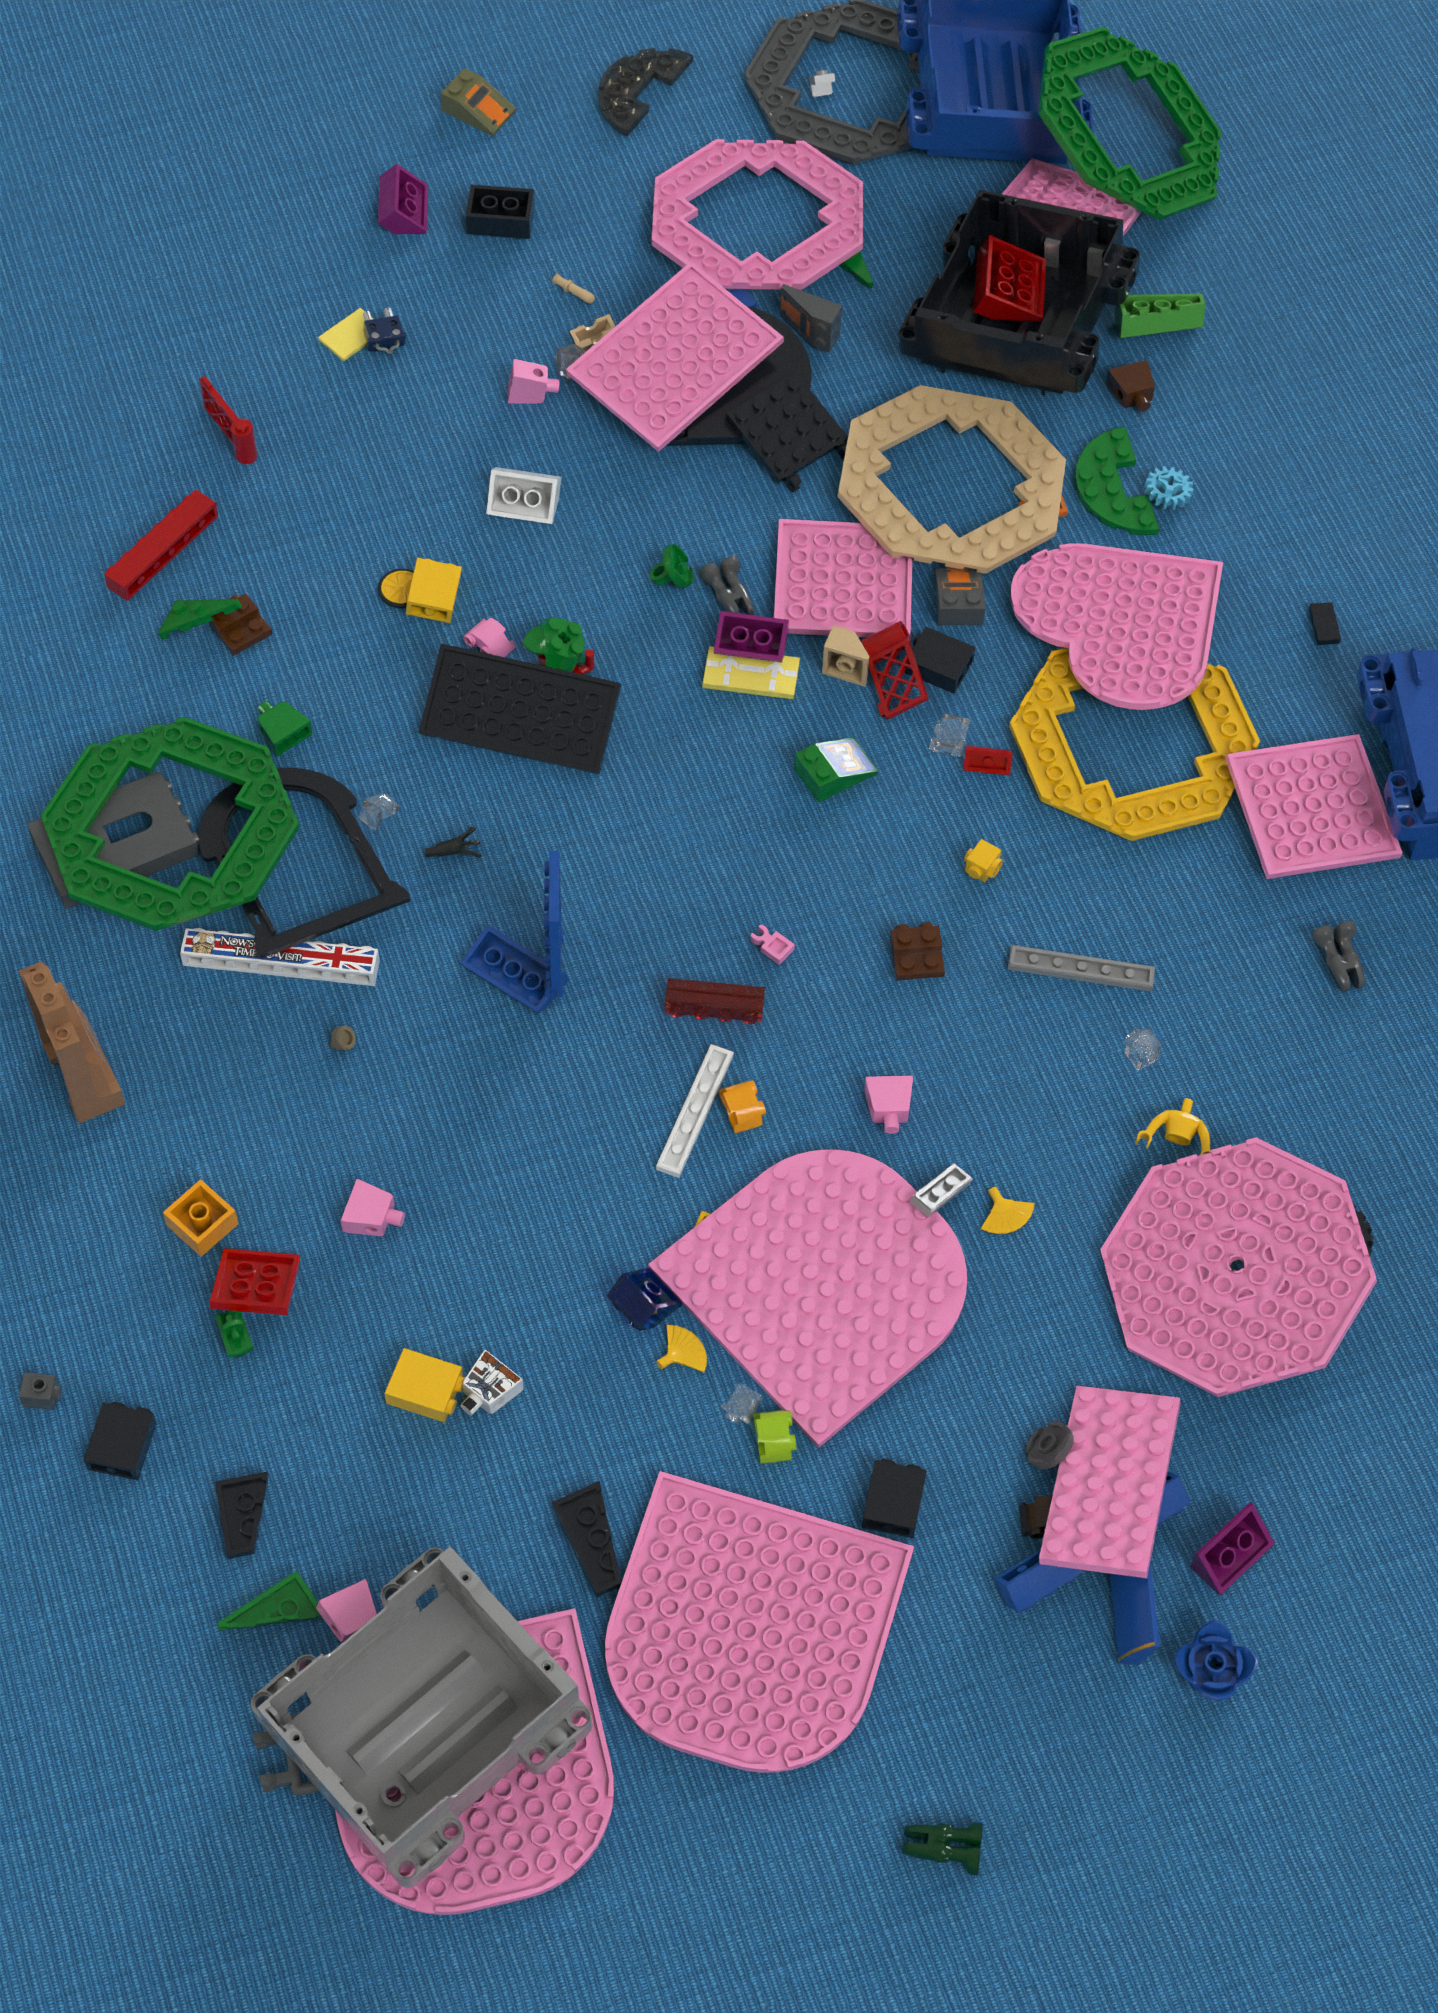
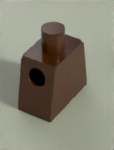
M1147 360L1108 370L1106 385L1123 407L1127 408L1136 405L1140 412L1150 408L1155 385Z

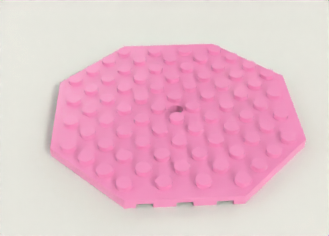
M1256 1137L1235 1146L1227 1145L1211 1150L1212 1152L1199 1156L1195 1154L1181 1158L1177 1162L1162 1166L1160 1164L1153 1166L1100 1249L1128 1351L1216 1397L1326 1368L1377 1283L1346 1181ZM1240 1260L1244 1262V1268L1241 1270L1232 1271L1230 1268L1233 1261Z

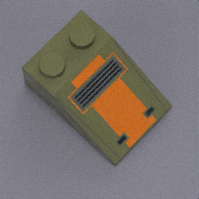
M465 68L441 92L442 112L491 136H494L516 112V107L482 76Z

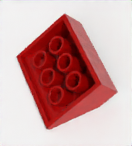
M989 235L977 252L973 312L992 320L1042 321L1046 259Z

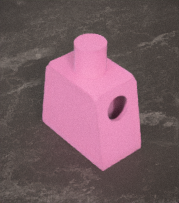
M513 359L508 384V403L544 402L546 392L558 393L559 380L548 379V368L546 366Z
M913 1076L866 1077L864 1091L872 1121L874 1123H884V1130L888 1134L899 1132V1123L908 1121Z
M357 1179L341 1218L342 1230L346 1233L383 1236L388 1224L402 1226L405 1212L394 1210L395 1204L392 1194Z
M366 1579L319 1600L316 1607L341 1643L377 1615Z

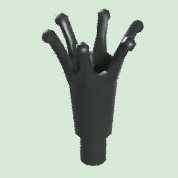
M470 826L466 832L454 839L425 848L426 857L437 855L442 857L455 854H469L479 858L482 857L481 853L466 850L468 846L480 844V840L464 841L476 828Z

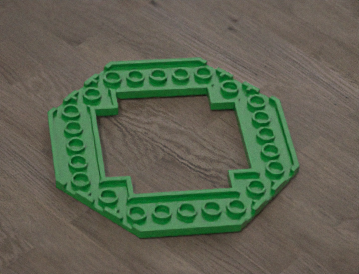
M1105 27L1093 29L1047 45L1044 52L1038 114L1084 183L1158 220L1206 204L1217 197L1218 190L1215 187L1219 176L1217 161L1220 159V146H1218V142L1221 138V130L1175 63L1171 61L1165 63L1159 59V55L1146 48L1143 51L1135 47L1134 42L1123 36L1117 38L1111 35L1110 30ZM1118 66L1123 67L1132 82L1146 78L1151 88L1162 101L1163 106L1166 107L1174 122L1184 134L1185 139L1189 142L1178 149L1187 165L1141 181L1131 164L1116 168L1073 104L1074 101L1080 100L1084 95L1074 80Z
M187 717L175 719L174 723L162 726V724H157L144 728L143 732L131 736L129 733L111 738V742L98 745L94 743L87 745L41 814L42 822L69 898L154 931L254 901L299 830V822L293 812L286 790H284L268 747ZM162 757L242 785L243 787L235 798V804L253 811L212 878L210 879L189 871L178 889L97 859V856L105 846V841L101 837L87 833L130 766L152 774Z

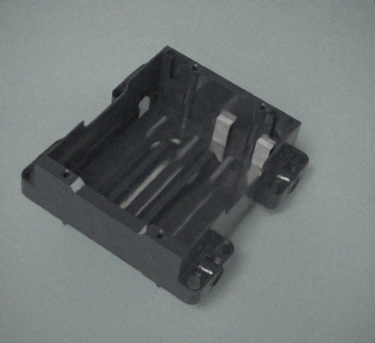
M979 190L968 213H963L957 217L943 244V266L945 268L940 278L939 274L936 273L925 297L917 298L906 315L899 330V350L904 355L920 358L922 363L941 367V373H945L947 368L1041 389V395L1045 396L1046 391L1063 394L1064 391L1072 393L1081 392L1092 375L1099 358V337L1091 332L1105 303L1121 305L1125 302L1139 272L1140 253L1135 248L1123 246V219ZM989 235L1046 259L1042 321L992 320L973 312L977 252ZM971 245L975 246V259L972 265L970 257H968V250Z

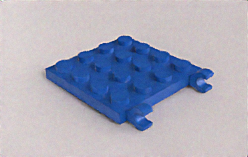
M549 851V861H544V874L549 876V879H544V894H549V896H544V911H549V913L544 914V929H547L545 931V946H550V948L545 949V964H550V966H546V981L548 982L545 984V996L549 997L550 991H558L559 997H562L561 944L564 942V933L561 927L559 851Z

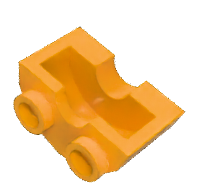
M753 1080L718 1090V1095L723 1107L727 1110L734 1134L763 1125L762 1116L766 1115V1110L763 1102L758 1101L756 1098L757 1088Z

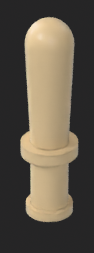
M560 274L554 276L552 283L564 288L565 292H571L586 303L591 304L594 302L595 296L592 293L575 285L572 280L564 279Z

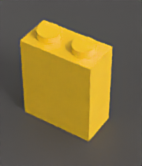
M417 558L407 600L406 614L451 623L462 567L451 563L446 564L431 559Z
M403 1348L385 1391L386 1404L445 1423L448 1414L452 1415L455 1410L457 1401L454 1399L457 1392H462L463 1381L466 1378L463 1377V1369L461 1366Z

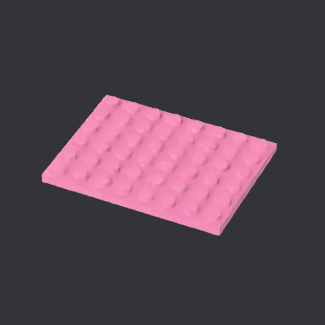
M691 261L566 369L568 376L659 452L784 342V337Z

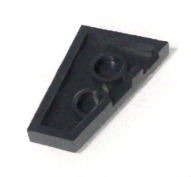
M268 1471L215 1482L228 1559L255 1554L269 1477Z

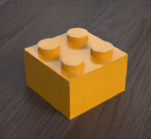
M201 1179L163 1212L167 1227L200 1257L206 1254L239 1224L236 1211Z

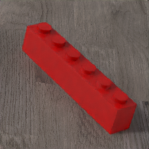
M196 489L190 495H187L175 509L169 511L160 523L155 524L146 536L140 538L132 549L125 552L119 561L107 569L104 574L107 588L126 601L131 599L218 517L216 502Z

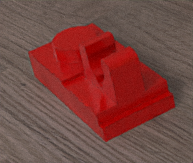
M966 746L963 771L1010 775L1013 752H1010V750Z

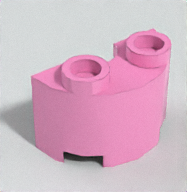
M493 618L488 620L482 619L463 637L468 646L481 648L480 652L506 657L516 648L514 641H509L503 633L506 629Z

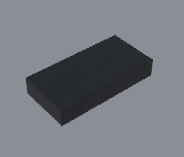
M1333 603L1310 604L1309 612L1317 645L1340 644L1341 636Z

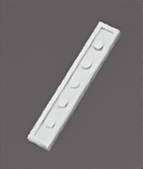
M712 1044L710 1045L658 1160L656 1170L680 1178L733 1059L734 1052Z

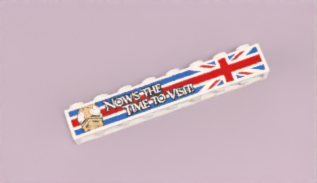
M186 928L180 952L183 966L375 986L380 963L378 949L370 946H349L344 943L328 944L322 941H306L260 959L255 951V940L252 934L206 931L202 928Z

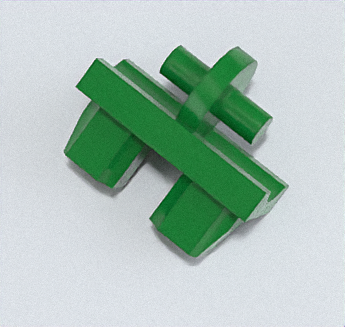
M230 1311L215 1315L229 1358H238L254 1350L241 1311Z

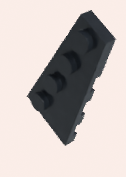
M600 1481L552 1502V1508L597 1597L621 1586Z

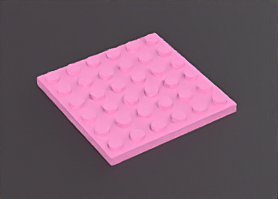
M1034 158L1028 162L1002 193L1012 197L1123 219V237L1142 212L1084 183L1078 172Z
M779 519L774 618L789 620L788 634L829 636L834 625L840 628H847L855 632L858 637L867 638L902 621L910 635L912 557H891L861 523Z
M1359 734L1227 754L1225 760L1266 879L1397 859L1403 854L1398 839L1393 835L1386 806Z

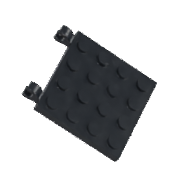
M796 372L726 414L725 418L778 484L784 481L792 493L800 489L799 484L802 483L800 477L795 473L833 450H836L844 461L848 436Z

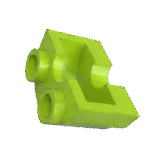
M778 1410L754 1413L753 1420L757 1435L760 1464L792 1460L791 1451L796 1450L795 1435H790L789 1426L793 1425L791 1411Z

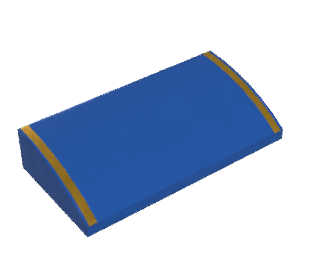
M1151 1562L1147 1578L1109 1573L1119 1664L1139 1665L1160 1647Z

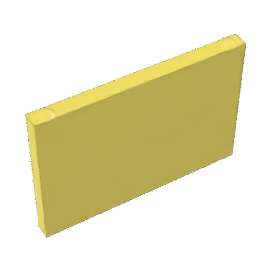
M359 308L320 335L318 340L341 360H347L368 345L363 331L365 321L363 312L365 311Z

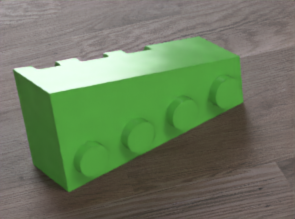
M1202 294L1128 295L1125 302L1121 305H1116L1115 321L1120 338L1203 327L1206 303Z

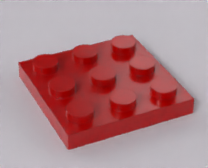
M224 1248L210 1298V1309L288 1315L300 1266V1255Z

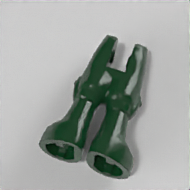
M976 1822L966 1828H953L943 1823L938 1825L905 1826L904 1835L906 1837L924 1840V1844L904 1843L902 1845V1853L913 1858L931 1860L937 1863H946L950 1860L964 1864L968 1874L978 1876L983 1823ZM960 1842L971 1847H954L947 1843Z

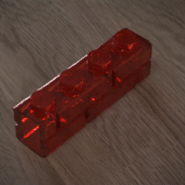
M668 978L665 1013H669L673 1017L691 1015L701 1020L712 1017L718 1018L723 1022H729L733 1019L742 1020L747 1024H755L756 1022H762L765 987Z

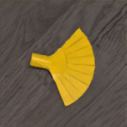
M997 1187L988 1190L994 1206L982 1225L981 1230L994 1234H1007L1020 1229L1027 1223L1032 1215L1035 1203L1004 1199Z
M666 1325L668 1353L656 1361L657 1366L662 1370L671 1363H678L704 1373L707 1365L706 1350L699 1338L684 1327Z

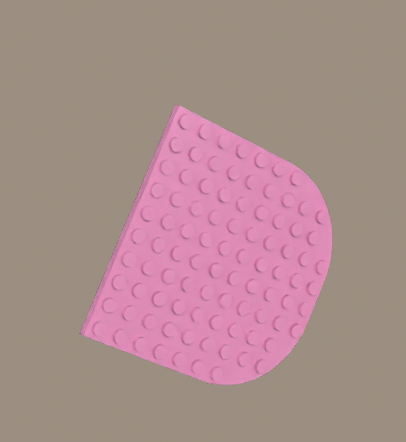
M844 1150L809 1151L791 1156L774 1164L648 1264L650 1271L782 1410L791 1411L792 1421L818 1448L932 1354L946 1340L954 1329V1325L963 1310L967 1288V1268L961 1245L943 1217L936 1211L928 1218L910 1203L911 1197L917 1191L896 1171L874 1158Z
M660 1471L611 1612L606 1632L605 1660L607 1673L618 1702L630 1719L643 1732L656 1741L675 1750L732 1768L750 1772L773 1773L797 1769L818 1761L844 1742L855 1729L866 1710L914 1546Z
M575 1608L517 1622L578 1685L579 1699L591 1712V1732L566 1756L561 1758L543 1774H532L520 1762L457 1818L462 1823L464 1829V1843L436 1870L432 1871L416 1886L412 1888L402 1887L335 1810L342 1843L353 1866L361 1877L386 1899L413 1911L435 1915H456L541 1895L567 1881L583 1867L599 1846L609 1824L613 1807V1771ZM576 1717L572 1721L576 1726H582L587 1722L584 1717ZM537 1753L531 1756L530 1761L540 1763L545 1757ZM396 1788L389 1790L386 1794L387 1799L393 1802L399 1801L402 1796L401 1791ZM450 1828L446 1830L444 1836L451 1839L456 1837L459 1831ZM406 1866L401 1870L400 1875L409 1877L414 1873L415 1868Z

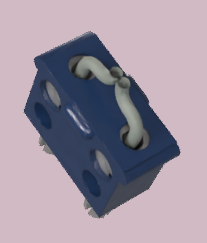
M389 307L388 310L387 308L384 309V318L372 319L369 311L367 313L366 311L363 312L365 320L363 331L368 344L367 350L370 352L380 350L390 354L393 353V349L405 345L406 333L402 330L398 315L393 316Z

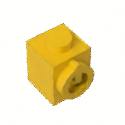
M981 839L974 849L970 848L964 857L966 862L965 872L970 877L979 879L984 883L989 877L994 878L1003 864V860L1000 859L1002 850Z

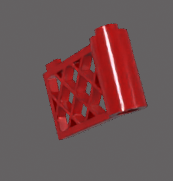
M206 376L199 378L204 408L233 443L236 460L241 464L253 463L257 459V448L252 423L247 419H239Z
M902 621L861 640L869 655V668L881 703L877 704L882 717L886 716L888 720L929 700L910 645V635ZM905 649L907 654L903 662L895 660L898 652ZM882 660L888 661L883 672L877 671L876 663ZM893 663L901 665L896 677L888 674ZM906 668L913 670L910 681L901 679ZM886 678L894 680L889 691L883 690L882 687ZM899 682L907 685L903 696L895 694ZM912 688H918L921 696L913 700L909 699L908 696ZM892 698L900 699L897 708L890 711L889 704Z

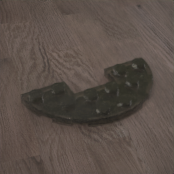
M655 48L639 50V54L630 57L626 55L613 63L604 73L599 84V106L606 121L615 130L627 137L649 112V105L636 99L654 78L672 86L693 62V55L668 48V51H656Z

